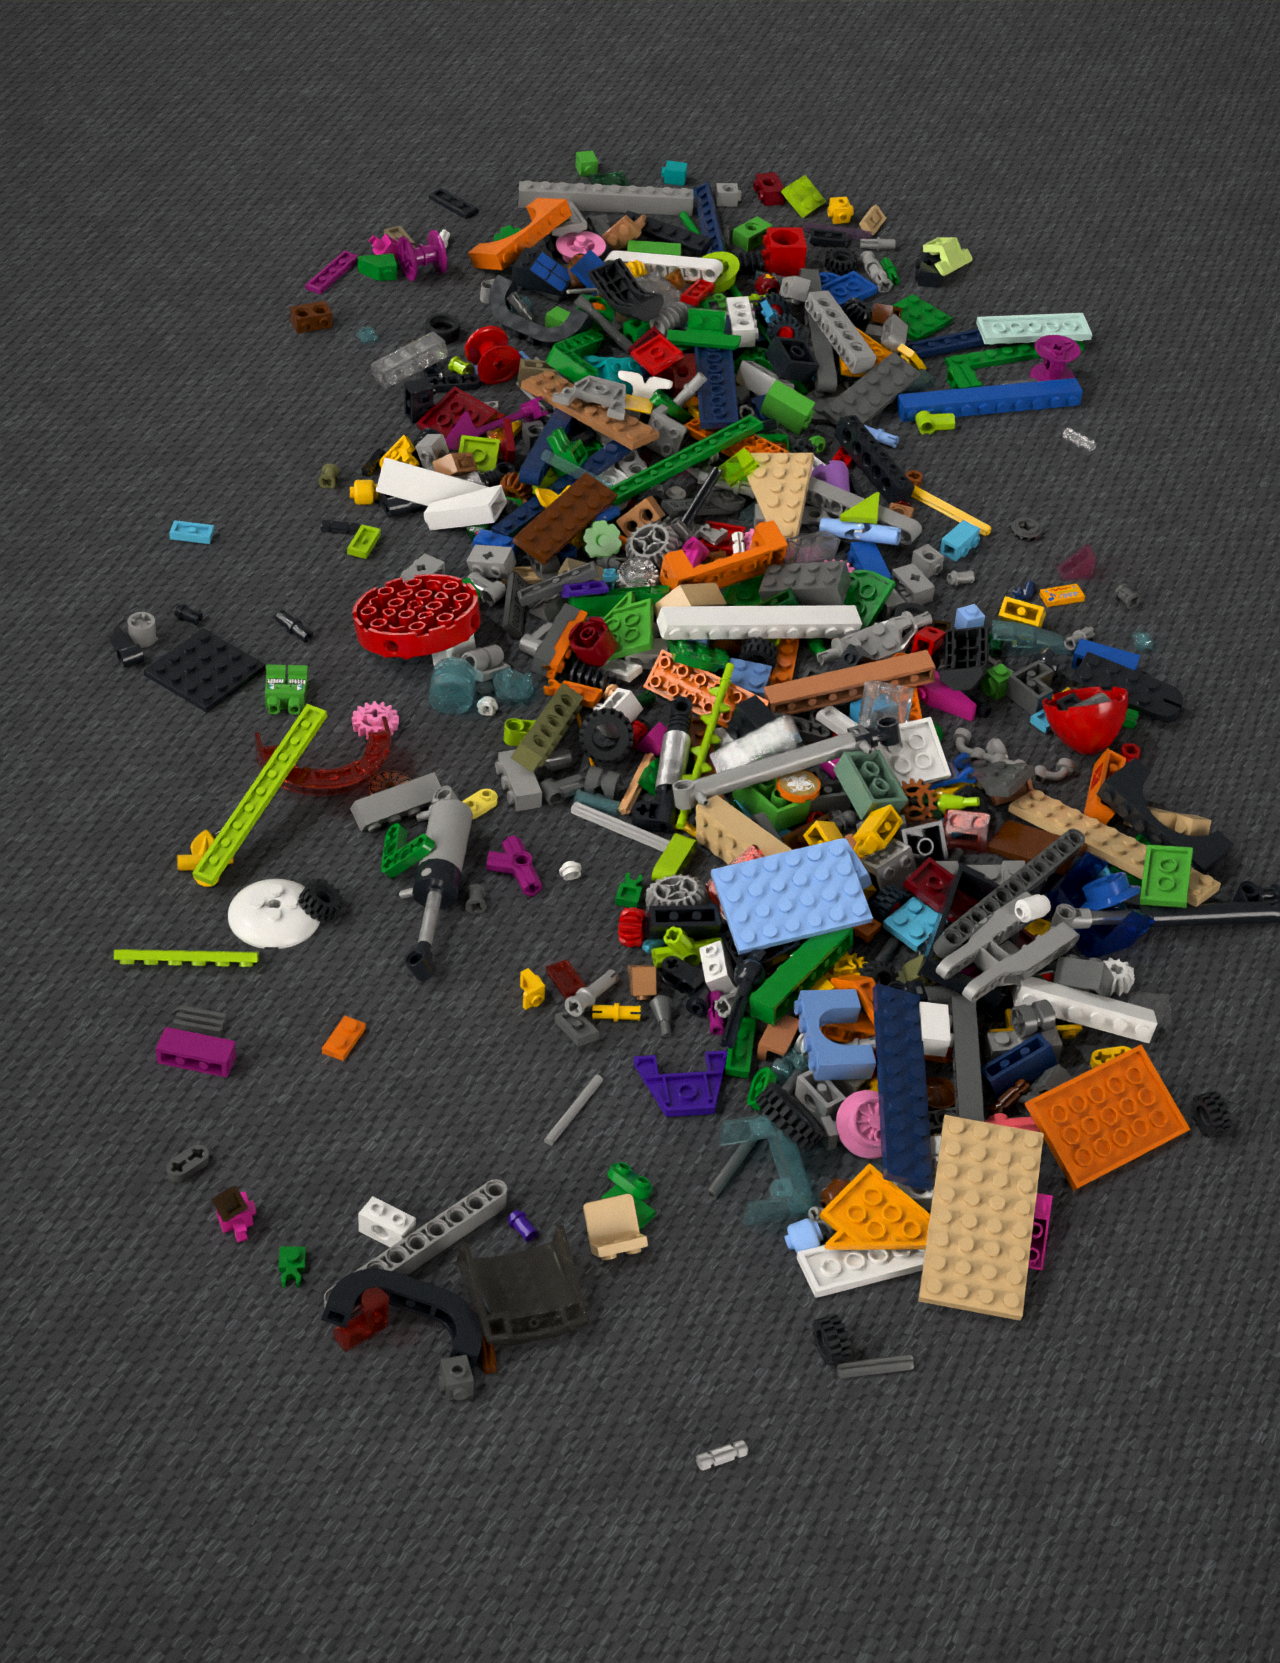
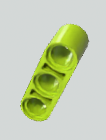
M675 833L656 863L651 880L656 882V879L662 880L664 876L670 877L672 874L674 876L682 874V869L686 868L692 858L690 857L691 854H694L696 851L697 840Z

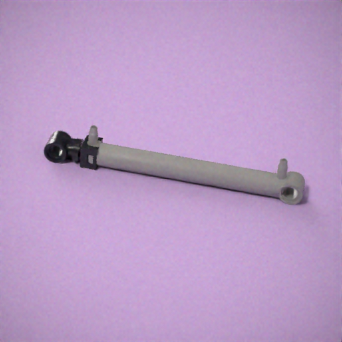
M892 716L883 717L877 721V728L873 726L863 727L860 724L847 728L848 733L693 781L688 779L679 780L672 785L675 806L680 810L694 808L697 802L707 806V799L715 795H723L841 758L844 752L863 751L871 755L873 753L872 748L877 747L878 742L883 746H894L900 743L899 720Z

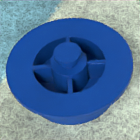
M1125 872L1101 877L1082 888L1087 901L1080 908H1089L1090 911L1107 908V910L1117 909L1121 906V902L1138 894L1141 891V887L1139 885H1130Z

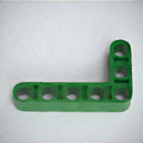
M590 329L559 341L553 345L546 362L573 383L589 375L597 377L599 371L586 362L584 356L596 354L604 336L600 332Z

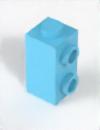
M963 520L942 538L940 553L954 561L965 557L972 547L975 548L979 544L980 528Z

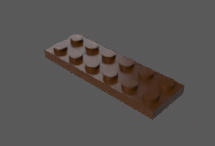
M586 472L514 537L513 543L540 563L546 565L616 500L618 494Z

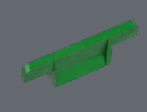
M689 308L688 328L686 331L668 329L667 339L675 345L732 350L737 349L741 342V336L725 334V310Z

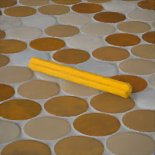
M915 486L911 497L959 523L964 520L979 527V534L983 536H988L991 533V526Z

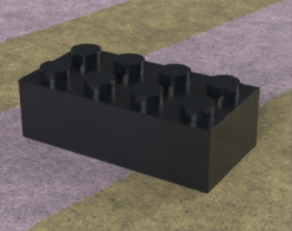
M756 694L736 705L726 731L753 761L803 747Z

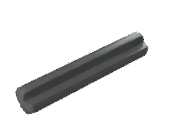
M911 1354L840 1362L837 1364L836 1370L839 1378L913 1369L914 1360Z

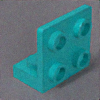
M631 357L606 359L595 365L599 371L597 377L625 384L626 394L632 395L633 387L631 383L621 380L618 377V372L623 370L639 373L642 376L640 364Z

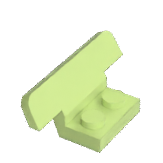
M937 237L923 245V252H930V255L940 254L941 261L935 263V266L942 276H946L972 261L969 250H961L957 237Z

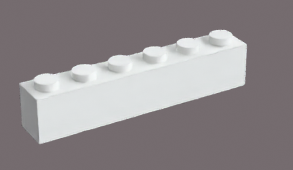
M1032 976L1024 981L1021 980L1020 984H1015L1012 991L1014 1007L1023 1004L1032 1005L1035 1001L1046 999L1055 1011V1018L1150 1043L1157 1026L1154 1010Z

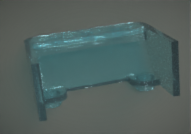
M766 1115L723 1121L719 1138L720 1146L768 1139L780 1179L774 1180L770 1185V1199L747 1203L743 1220L744 1226L807 1216L809 1209L815 1205V1199L796 1142H792L789 1136L786 1137L783 1131L775 1126L776 1124L771 1122Z

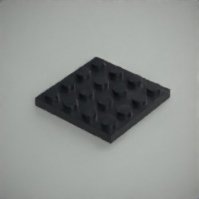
M202 628L144 669V676L207 713L266 669L264 663Z

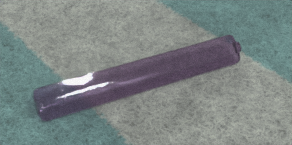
M804 222L803 232L811 233V228L846 232V238L861 240L871 239L872 237L871 231Z

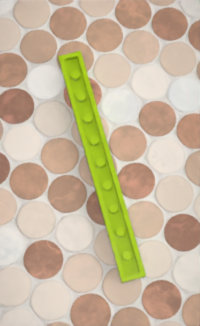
M309 704L305 706L192 872L195 879L214 886L328 717L327 711Z

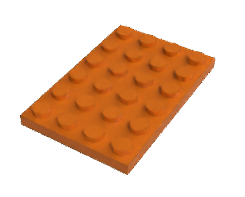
M1142 1044L1024 1103L1039 1131L1044 1133L1043 1138L1073 1191L1190 1130Z

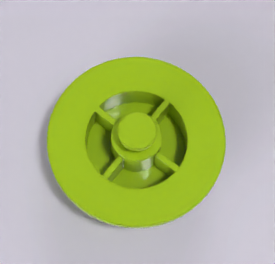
M714 252L701 257L716 259L723 264V271L716 281L713 282L715 289L712 293H720L733 286L740 268L739 260L735 255L729 252Z

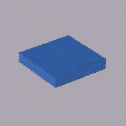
M590 249L570 271L587 288H596L588 276V271L600 267L604 263Z

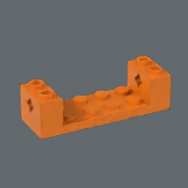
M774 520L761 522L755 526L748 551L737 552L726 558H718L708 564H700L693 568L683 549L668 552L663 558L659 580L662 585L670 587V592L679 585L716 583L718 588L721 589L763 575L769 565H783L788 544Z

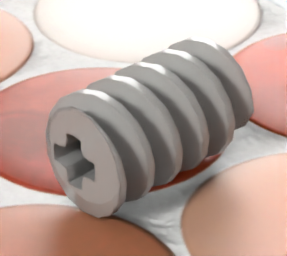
M675 302L662 309L659 316L650 319V327L655 326L663 335L667 334L668 329L672 330L673 327L682 326L688 322L689 309L683 303Z

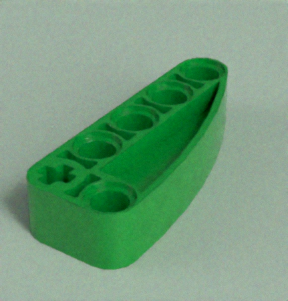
M667 585L609 589V592L605 594L568 598V603L571 606L588 612L587 616L605 617L630 591L635 596V602L651 598L653 603L656 604L670 593V587Z

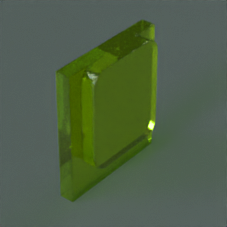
M743 448L719 466L718 469L722 470L721 476L730 487H733L760 466L752 455Z

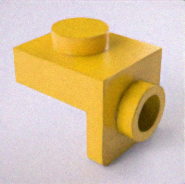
M529 968L521 971L520 987L525 991L523 993V1008L527 1010L532 1006H539L545 1000V984Z

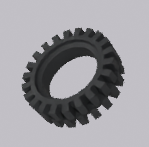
M770 1082L755 1098V1101L758 1103L757 1105L768 1116V1119L774 1122L775 1126L781 1129L786 1137L789 1136L792 1142H796L805 1151L811 1152L826 1137L827 1134L821 1124L817 1122V1119L810 1114L808 1109L802 1106L803 1104L798 1102L793 1095H790L780 1085Z

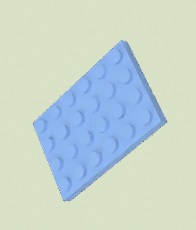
M843 838L711 870V877L738 955L871 923L873 920Z

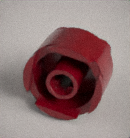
M591 617L588 618L589 621L585 623L581 621L572 628L568 637L570 640L569 644L582 664L586 662L588 666L596 665L597 667H602L618 648V643L602 618Z

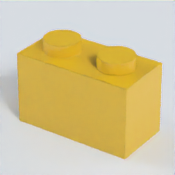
M1006 596L999 612L1000 622L1040 633L1046 616L1044 607Z

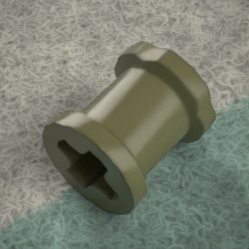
M330 463L322 467V475L318 479L320 487L330 489L335 487V478L339 476L340 472L336 465Z

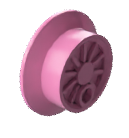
M588 231L581 233L570 232L557 239L556 248L563 255V260L574 266L590 249L598 257L602 255L606 249V244L595 233Z
M862 1090L848 1096L840 1105L836 1116V1128L842 1144L851 1153L861 1158L875 1159L882 1157L878 1092L872 1090Z

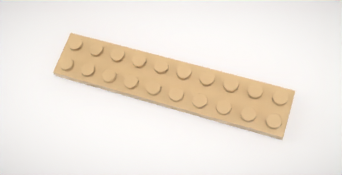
M1033 789L1009 805L1008 812L1047 832L1062 836L1069 829L1079 830L1085 837L1084 843H1087V852L1143 879L1147 846L1138 842L1135 838L1126 836L1118 832L1117 829L1108 827L1097 819L1090 818L1079 810L1071 808L1039 790ZM1191 867L1187 903L1197 907L1218 892L1221 883Z

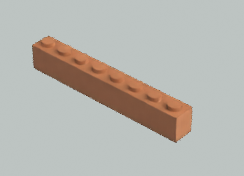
M923 650L764 687V699L770 701L768 708L772 713L778 712L792 715L935 682V665L928 651Z

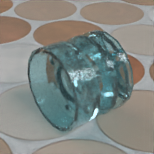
M446 658L437 662L432 669L428 700L431 706L438 712L446 714H463L468 711L473 704L476 683L474 667L460 658Z

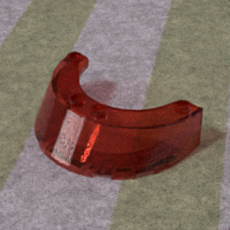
M382 716V732L368 733L369 742L365 746V752L360 761L355 760L346 766L327 770L307 767L301 769L294 766L281 787L300 794L325 796L348 792L370 781L381 770L391 748V734L386 716ZM256 732V760L262 770L279 745L262 747L260 734Z

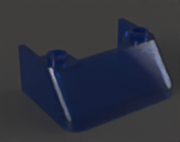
M1087 851L1047 893L1046 897L1052 906V914L1054 915L1057 906L1060 904H1068L1073 908H1080L1087 901L1082 888L1094 881L1096 876L1109 862ZM1133 909L1113 931L1108 925H1094L1088 929H1073L1080 934L1076 945L1084 955L1090 958H1098L1129 948L1155 920Z

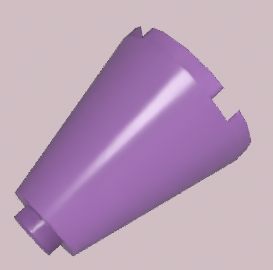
M832 460L829 461L830 464L824 466L822 463L813 469L812 477L850 492L849 471L844 462Z

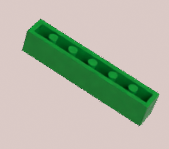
M850 927L807 938L803 945L797 951H794L790 958L784 964H781L777 971L770 978H767L757 991L750 995V1015L774 1026L794 1006L795 1000H798L800 990H810L853 946V928Z

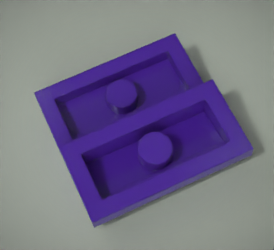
M594 580L563 585V591L558 593L563 598L582 597L608 593L609 587L603 580Z

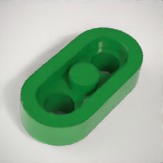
M769 1067L758 1071L752 1080L747 1103L754 1110L761 1109L757 1105L758 1103L755 1101V1098L770 1082L776 1083L777 1075Z
M618 1162L611 1164L607 1173L610 1180L635 1198L642 1200L649 1198L653 1190L649 1179L638 1175L627 1163Z

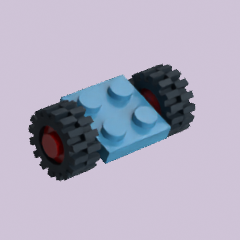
M771 292V295L765 293L766 297L762 295L760 297L761 301L757 300L756 302L758 306L755 305V313L759 321L764 326H767L766 331L770 342L773 341L775 336L801 339V327L796 318H793L788 313L790 308L785 298L780 293L776 295L775 292Z

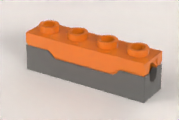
M564 603L534 656L531 671L545 677L547 676L550 679H554L557 673H562L566 664L564 662L565 659L569 660L573 652L569 644V633L577 623L581 621L583 623L587 622L585 620L588 612Z

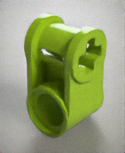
M508 719L504 726V742L510 746H519L536 720Z

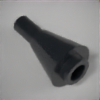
M706 982L686 1002L687 1010L694 1015L704 1016L708 1013L710 989Z

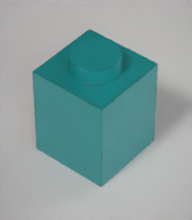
M667 160L666 166L662 167L661 177H664V183L684 186L687 176V163Z

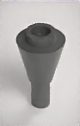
M658 995L650 1001L649 1006L661 1027L662 1037H671L670 1021L673 1000L665 995Z

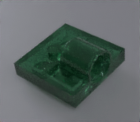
M623 171L590 174L592 185L630 186Z

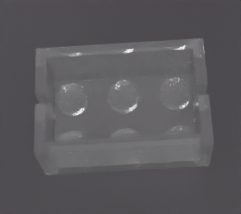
M876 680L865 682L858 725L877 728V721L889 716L898 718L899 724L909 722L914 688L892 685Z

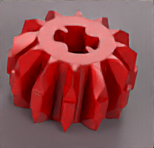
M630 907L625 908L621 912L618 935L622 945H627V947L641 946L645 940L647 927L646 913L643 909Z

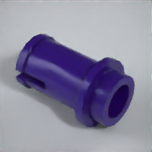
M515 1210L508 1217L509 1226L515 1228L526 1242L536 1238L539 1232L528 1221L526 1213Z

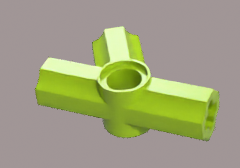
M673 926L667 929L663 937L668 946L652 949V960L656 968H662V962L668 956H676L690 965L697 966L701 961L699 948L720 940L722 941V939L717 937L694 941L681 928Z

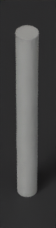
M600 1075L593 1077L544 1139L545 1143L551 1146L554 1144L603 1082V1078Z

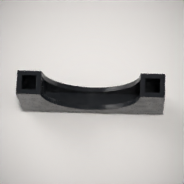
M1136 757L1103 782L1096 795L1152 845L1192 847L1193 858L1191 867L1204 875L1226 858L1234 846L1218 830L1205 836H1189L1173 831L1162 824L1151 813L1143 796V785L1152 771Z

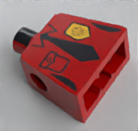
M925 626L915 634L911 653L927 650L935 664L937 655L940 654L941 656L946 633L937 628Z

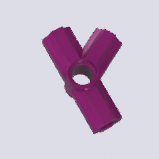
M515 835L507 837L502 842L504 853L489 851L486 870L512 874L516 878L522 893L528 895V897L534 896L542 890V884L532 864V856L526 851L520 838H517Z

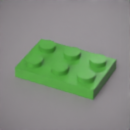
M1147 845L1140 905L1187 908L1193 858L1192 847Z

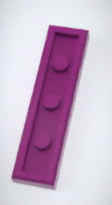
M344 250L305 284V289L321 295L358 262V255Z

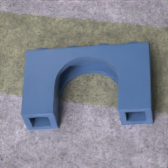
M856 989L800 990L798 1000L794 1002L795 1015L799 1016V1032L803 1033L804 1051L808 1052L809 1055L808 1067L810 1071H813L815 1081L872 1079L876 1060L871 1044H837L827 1039L820 1030V1027L827 1024L857 1022L861 1006Z

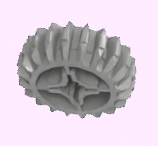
M658 520L655 524L650 521L648 525L643 523L641 528L636 527V532H630L631 537L626 538L627 544L625 545L626 556L630 562L632 561L634 564H637L638 561H641V564L648 562L649 567L654 565L655 568L661 569L664 555L671 551H678L679 540L671 526L666 524V522L661 523Z
M672 874L670 877L664 876L662 880L656 879V883L650 884L645 900L649 910L650 906L706 905L708 896L703 881L698 880V877L692 878L691 875L683 876L682 874L674 876Z

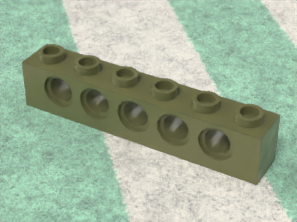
M562 683L523 738L511 759L532 773L537 766L541 768L583 706L580 705V702L584 697Z

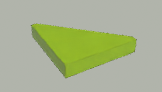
M880 492L874 493L840 514V521L877 524Z

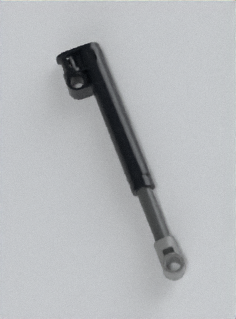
M1243 881L1238 887L1233 902L1201 903L1197 907L1187 903V908L1137 905L1134 909L1090 911L1089 908H1073L1068 904H1060L1055 910L1050 927L1053 925L1057 926L1061 922H1065L1072 929H1088L1094 925L1135 924L1137 928L1280 923L1279 884H1271L1270 887H1261L1251 881Z

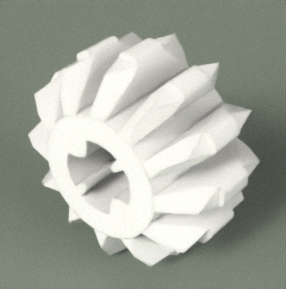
M1109 957L1107 961L1103 960L1114 976L1110 996L1113 992H1116L1119 997L1123 992L1128 993L1135 980L1134 968L1129 967L1128 962H1121L1120 958L1113 960Z

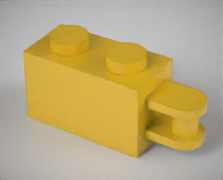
M891 804L871 811L853 836L856 842L853 850L858 858L884 849L902 825L903 820Z

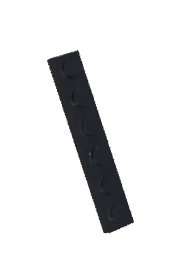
M628 210L622 217L627 215L634 222L641 214ZM646 217V224L641 229V235L665 243H680L681 248L703 255L713 243L709 237L650 217Z

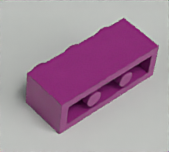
M165 1027L156 1046L157 1063L228 1077L236 1058V1043L225 1038Z

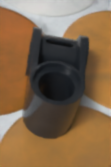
M668 956L662 962L663 972L660 975V980L680 993L688 994V997H692L705 982L703 970L690 965L676 956Z

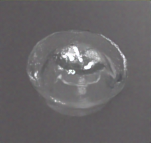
M632 558L621 565L619 569L620 575L627 585L642 587L651 582L655 572V565L652 561L645 558Z

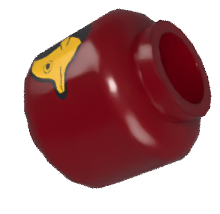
M763 274L755 282V290L759 295H765V293L771 295V292H775V294L780 293L781 285L771 274Z

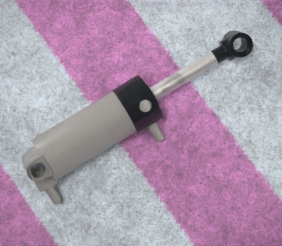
M450 786L440 787L434 793L433 804L430 805L429 810L419 812L416 815L419 822L429 819L426 835L435 841L433 850L420 860L413 887L399 892L401 899L414 897L420 905L425 907L417 948L410 951L405 957V964L418 981L428 980L435 974L436 965L432 961L433 953L431 946L439 909H448L457 902L462 878L461 873L472 824L473 813L471 808L459 800Z

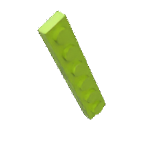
M114 950V960H120V964H134V960H144V965H158V960L168 961V965H182V961H192V966H206V961L215 962V966H230V962H239L240 967H253V962H259V952Z

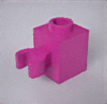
M385 234L381 240L372 235L368 240L374 247L372 251L375 255L393 253L395 261L399 258L398 241Z
M241 1192L240 1194L248 1208L229 1221L223 1222L216 1209L223 1233L234 1230L237 1242L248 1240L246 1227L253 1225L252 1216L256 1215L253 1200H248L246 1192Z

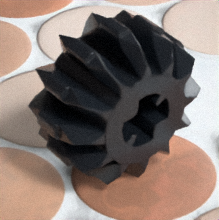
M851 297L842 308L852 324L857 328H863L871 320V308L858 298Z

